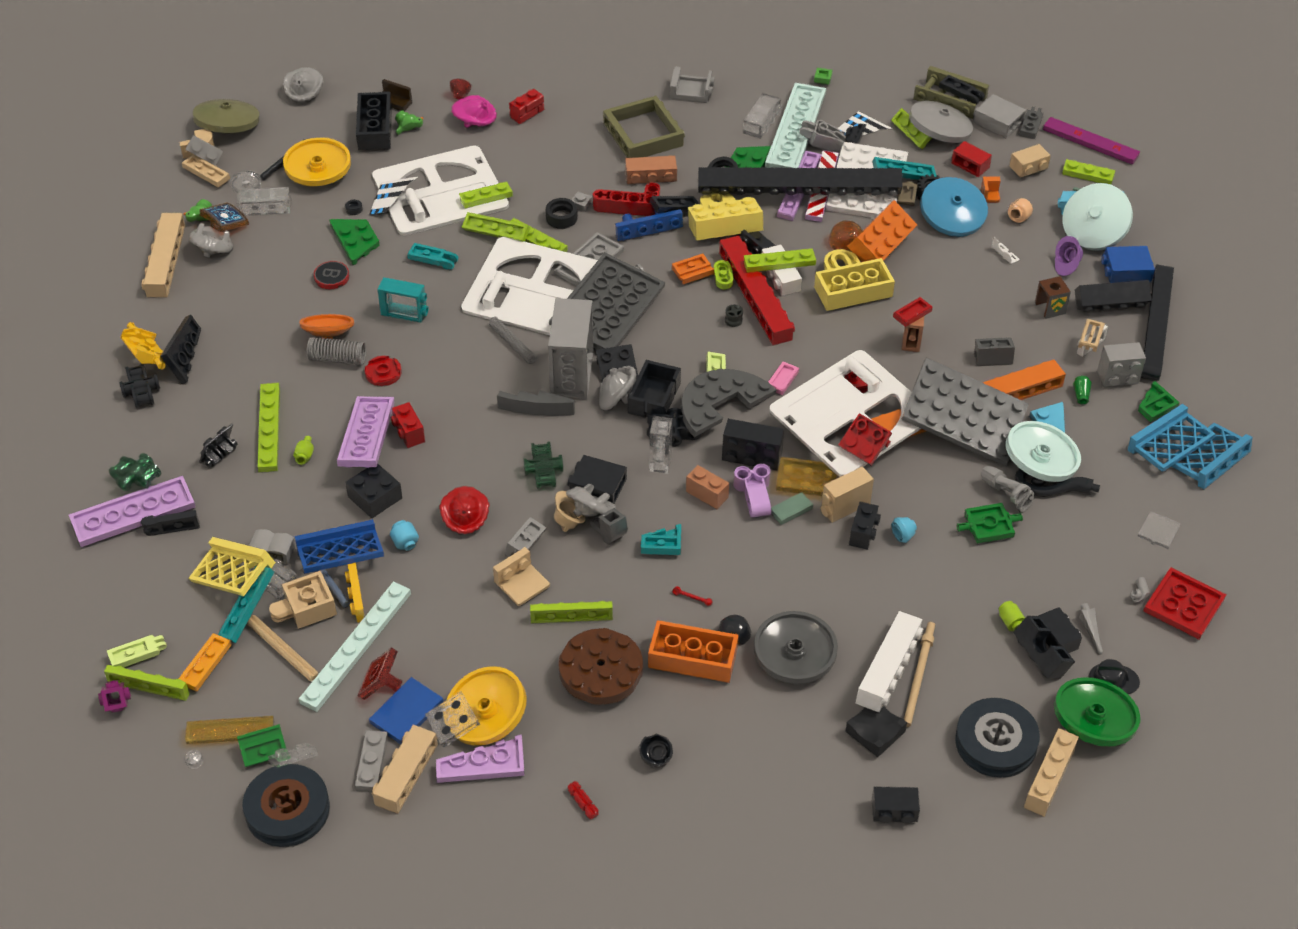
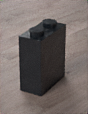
M583 455L581 461L576 463L574 474L569 476L567 485L570 486V489H573L574 487L583 488L587 484L594 485V489L591 492L592 496L600 497L602 494L608 493L610 497L607 501L615 504L627 480V467Z

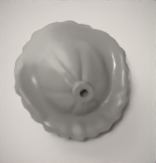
M310 67L296 69L287 73L283 78L285 94L290 99L298 102H305L314 98L324 83L320 72Z
M200 223L198 228L189 234L190 242L200 247L204 252V257L210 258L212 254L228 253L233 249L230 233L227 230L224 232L216 227L204 226V223Z
M623 366L622 368H612L609 370L610 374L603 379L599 390V406L602 410L612 409L619 400H622L625 404L628 403V392L636 382V370L633 367Z
M587 484L583 488L574 487L566 491V495L574 500L576 509L573 513L577 517L580 515H602L613 508L616 509V506L607 501L610 497L608 493H604L600 497L592 496L591 492L594 489L592 484Z

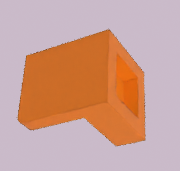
M983 177L981 193L984 195L987 203L1000 202V177Z

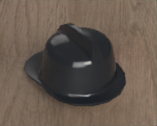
M1113 659L1102 661L1094 666L1089 673V678L1101 679L1112 683L1127 694L1135 692L1140 685L1139 677L1135 671Z

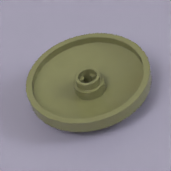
M216 99L198 104L193 109V121L199 127L209 131L237 133L254 128L259 123V111L253 105L243 101Z

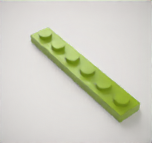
M279 383L260 384L258 472L278 471Z

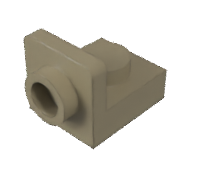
M910 181L902 182V191L898 197V204L915 205L917 184Z

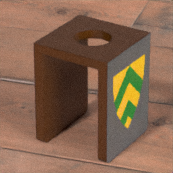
M1061 276L1039 281L1035 304L1047 303L1044 313L1045 319L1066 314L1071 291Z

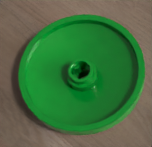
M1088 677L1072 679L1059 688L1054 700V711L1061 725L1069 733L1079 736L1078 739L1098 746L1122 745L1135 736L1140 725V712L1134 700L1121 688L1101 679Z

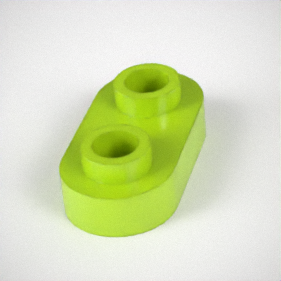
M719 260L714 263L715 283L720 289H729L733 286L731 264L725 260Z

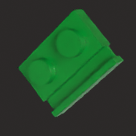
M280 724L237 736L245 767L288 755Z

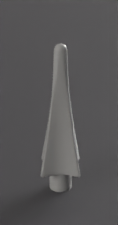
M1084 603L1080 606L1082 613L1078 617L1088 631L1098 653L1102 654L1103 650L1098 634L1095 608L1090 609L1088 603Z

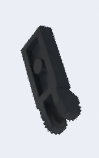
M951 75L946 76L939 83V88L976 105L979 103V100H983L985 97L984 93L979 89Z
M196 510L157 517L151 515L141 520V525L144 527L143 531L146 535L167 534L200 528Z

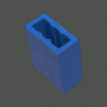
M1147 246L1106 247L1105 253L1102 254L1101 262L1105 266V276L1108 277L1110 283L1149 280V283L1152 282L1155 268Z

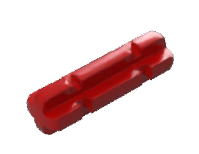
M576 781L568 785V791L571 796H574V800L585 811L588 819L597 817L599 815L597 807L592 804L593 802L585 791L580 789V784Z

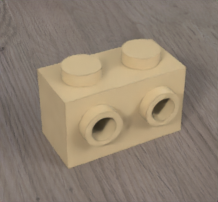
M1038 144L1012 153L1009 166L1021 178L1047 169L1051 155Z

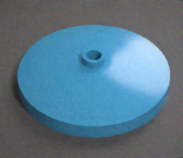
M944 177L932 181L925 188L920 200V208L925 220L934 229L949 236L962 237L977 232L983 226L988 214L987 201L981 191L970 182L960 178Z

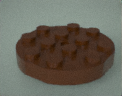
M608 628L591 629L577 634L568 641L559 657V675L565 689L573 697L591 704H612L625 699L634 692L643 674V658L637 644L630 637Z

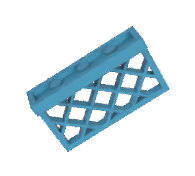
M1181 404L1130 437L1127 450L1132 454L1139 453L1163 472L1215 438V433L1187 413L1188 407ZM1187 420L1192 426H1183L1182 423ZM1178 430L1180 435L1169 434V431ZM1183 431L1193 432V436L1183 435ZM1196 432L1204 433L1207 436L1199 437L1196 435ZM1156 439H1166L1167 443H1158ZM1170 439L1180 440V444H1170ZM1183 441H1194V444L1184 445ZM1153 447V452L1146 451L1143 448ZM1157 448L1167 449V453L1157 452ZM1170 449L1181 450V453L1172 454ZM1157 458H1167L1168 461L1162 464Z
M1213 423L1208 428L1211 431L1215 430L1221 433V435H1215V438L1209 441L1210 444H1204L1198 448L1197 454H1189L1182 460H1186V463L1177 462L1171 467L1197 480L1198 487L1205 489L1251 452L1252 436L1245 434L1241 437ZM1200 433L1198 436L1205 437L1207 435ZM1223 440V444H1213V441ZM1226 440H1234L1236 443H1227ZM1190 441L1186 445H1193L1194 441ZM1215 449H1225L1222 453H1215ZM1201 450H1211L1212 453H1201ZM1213 458L1212 462H1203V459ZM1189 459H1199L1200 462L1190 463ZM1191 468H1201L1202 470L1197 473L1191 470Z

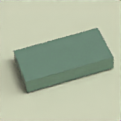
M801 492L771 507V514L782 525L813 509V504Z

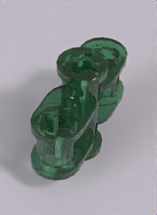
M550 441L546 444L537 445L531 443L532 460L523 459L525 476L529 473H535L537 489L543 486L556 487L555 471H564L562 455L552 457Z
M141 453L137 461L122 456L119 462L109 469V474L124 491H129L133 483L137 486L149 488L151 482L162 474L152 458L145 453Z

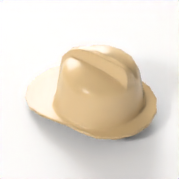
M566 491L557 492L555 495L556 509L554 519L561 525L562 530L566 532L568 529H574L579 523H584L585 516L580 515L577 517L573 513L576 509L574 500L566 495Z

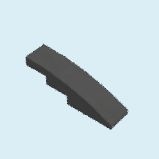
M541 390L538 395L519 391L518 395L499 391L497 395L498 409L542 416L575 414L574 399Z

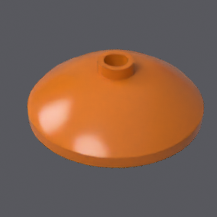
M320 314L301 319L299 325L304 331L314 336L322 337V339H333L334 336L342 335L354 326V319L340 314Z

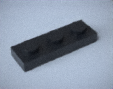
M652 196L649 201L655 211L659 213L675 210L688 212V207L699 204L694 196Z

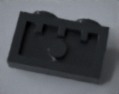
M746 230L741 231V240L746 243L747 249L753 254H762V249L776 246L759 231L748 233Z

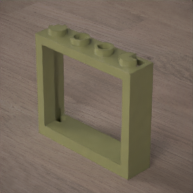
M657 96L603 110V124L627 158L648 157L683 146L684 131L679 128L677 121L672 118L670 111L666 110L663 102ZM655 111L671 134L633 144L618 121Z

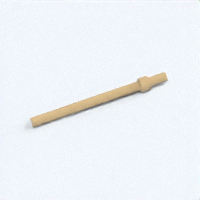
M933 622L927 623L925 634L921 638L922 647L904 716L907 727H910L929 650L934 642L935 623Z

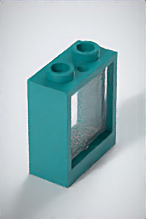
M383 277L377 289L381 315L421 323L429 311V307L426 305L427 293H425L424 285Z

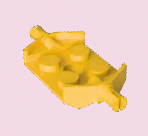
M129 322L127 324L128 329H123L120 338L140 363L156 364L158 369H164L166 364L161 358L163 350L154 341L157 334L138 328L133 322Z

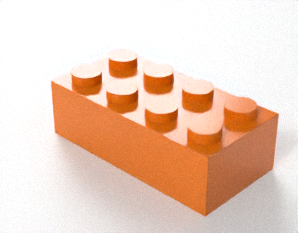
M893 200L847 247L861 262L880 258L884 261L917 226V223Z
M657 620L648 651V668L730 683L738 650V635Z

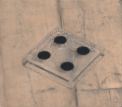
M462 691L425 714L443 747H446L480 725Z

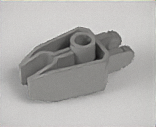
M807 120L802 122L799 133L810 139L809 143L811 146L829 151L841 150L846 136L838 128L823 120H817L816 123Z

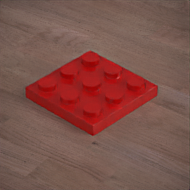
M1170 567L1145 605L1143 612L1200 640L1224 602L1226 594Z

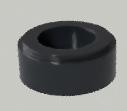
M349 200L345 204L346 212L349 215H358L363 210L362 203L359 200Z

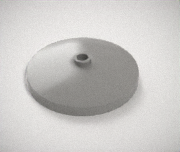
M917 102L912 106L909 113L910 121L919 131L940 141L950 143L964 142L970 138L973 131V125L967 116L959 110L940 102Z

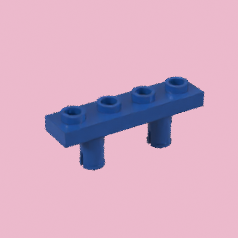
M681 210L663 213L655 211V215L633 219L631 214H625L622 217L623 222L615 223L616 238L618 241L682 228L683 213Z

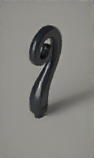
M1020 468L1015 474V481L1029 486L1030 490L1034 492V496H1053L1070 491L1090 494L1091 491L1099 493L1100 485L1094 484L1093 479L1085 477H1073L1053 485L1041 486L1047 481L1034 477L1031 483H1029L1025 479L1027 473Z

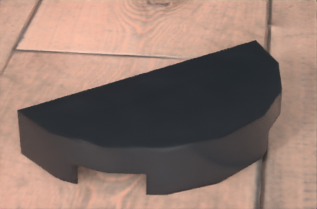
M859 123L858 126H849L845 134L846 142L859 144L866 130V124Z

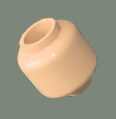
M1020 198L1010 204L1007 213L1013 222L1021 223L1031 216L1033 207L1028 200Z

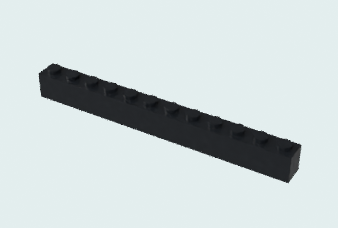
M698 167V193L704 195L719 193L721 195L736 193L737 195H744L745 193H753L754 195H761L762 193H769L771 195H778L779 193H786L787 195H795L796 193L812 195L813 193H820L821 195L871 194L877 196L888 194L895 196L901 194L902 168Z

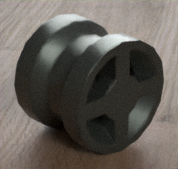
M736 304L726 307L725 323L731 327L740 326L743 322V308Z

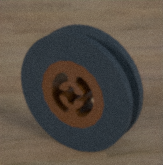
M298 764L278 765L260 773L247 787L242 803L244 816L250 832L261 842L277 847L298 845L315 836L326 823L330 811L329 797L323 779L312 769ZM301 801L300 805L297 807L296 802ZM274 804H276V809H272Z

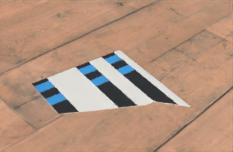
M859 111L838 128L844 135L849 126H858L859 123L866 124V130L863 135L879 129H892Z
M417 177L381 182L369 215L387 212L406 189L407 185Z

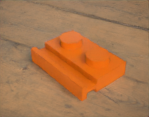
M703 253L672 263V270L679 280L681 279L682 284L714 274V268L711 267L710 262Z

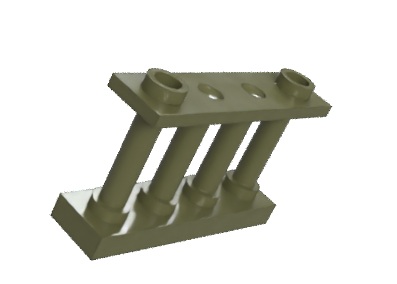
M930 66L927 72L926 85L924 87L915 86L914 100L940 102L959 110L968 118L973 119L976 104L961 100L956 95L953 97L946 95L947 91L944 89H940L939 92L931 90L933 84L939 86V83L946 76L951 75L982 91L985 96L984 101L988 96L989 85Z

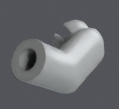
M1139 577L1136 579L1138 589L1135 592L1131 591V598L1134 602H1142L1150 594L1146 579Z

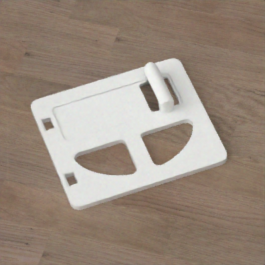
M469 146L377 169L372 173L378 190L381 182L404 179L417 171H423L430 184L429 187L417 190L408 188L405 193H401L388 209L398 233L403 236L464 221L467 212L487 215L506 210L509 207V202L505 198L464 208L459 198V193L498 184L494 173L478 146ZM481 159L482 163L478 164L476 161ZM442 165L461 166L471 169L477 174L442 182L435 167ZM420 202L424 203L430 217H425V211ZM403 206H411L415 221L410 222Z
M500 237L461 305L462 311L465 314L488 320L496 316L503 324L550 336L551 325H549V320L553 316L555 298L567 299L573 291L544 283L554 264H561L570 269L581 282L598 260L508 237ZM523 258L541 259L531 279L497 271L501 265L513 260ZM500 288L510 289L501 307H494V299Z
M863 350L855 351L773 402L769 410L771 415L839 477L862 466L864 467L867 463L841 447L828 444L824 439L848 423L853 422L859 413L869 418L865 413L889 397H896L900 403L901 416L896 426L891 430L892 435L889 438L891 443L888 447H883L878 457L921 429L901 420L911 391ZM853 371L868 385V391L861 393L844 376ZM790 418L795 423L791 425L786 419ZM829 454L834 458V460L831 462L825 456Z

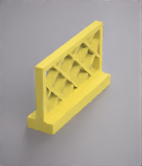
M212 537L208 542L212 548L188 579L197 584L245 596L264 568H272L276 562L266 550ZM215 555H218L217 559L211 561ZM231 559V562L223 565V562ZM244 562L243 566L236 569V565ZM218 565V568L211 571L212 567ZM257 566L253 571L249 572V569ZM231 568V572L224 574V571ZM206 571V574L200 576L202 572ZM245 571V575L237 578L238 574ZM219 574L218 578L211 581L212 577ZM232 578L231 582L224 584V581ZM245 582L241 588H238V584Z

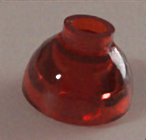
M453 79L450 81V90L456 99H463L472 88L470 82L464 79Z

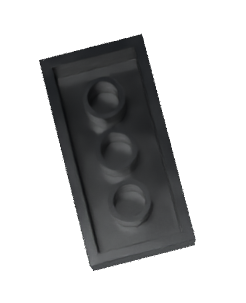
M390 92L358 93L356 119L358 150L391 149L392 103Z

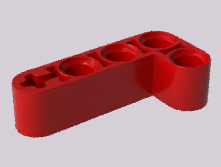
M648 183L645 186L644 193L595 190L593 192V209L596 212L638 216L655 215V209L649 201L652 196H660V186L657 183Z

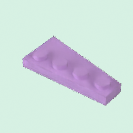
M522 734L514 736L515 739L506 742L505 740L497 741L495 745L489 747H477L472 752H460L436 759L437 783L525 776Z

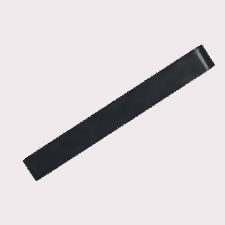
M1159 264L1155 266L1151 290L1152 301L1149 305L1144 344L1146 360L1141 378L1160 380L1174 267Z

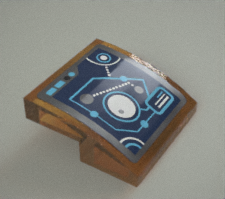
M230 203L200 209V216L210 220L211 227L220 232L249 225V221L244 214Z

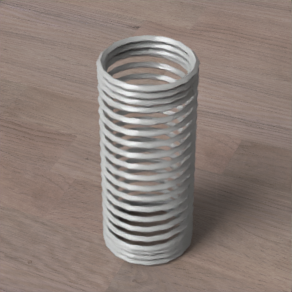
M310 337L308 340L307 358L309 360L351 363L355 365H363L365 361L366 345L364 342L359 341L357 343V341H341ZM331 341V344H330V355L328 356V353H329V342ZM342 343H343V355H342V358H341ZM345 344H347V346H346V356L344 357V354H345Z

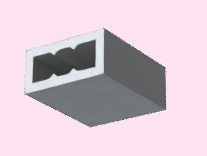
M992 94L974 110L973 123L1007 138L1023 123L1026 109Z

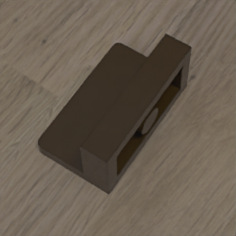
M386 79L382 80V92H390L392 108L405 112L412 104L411 88Z

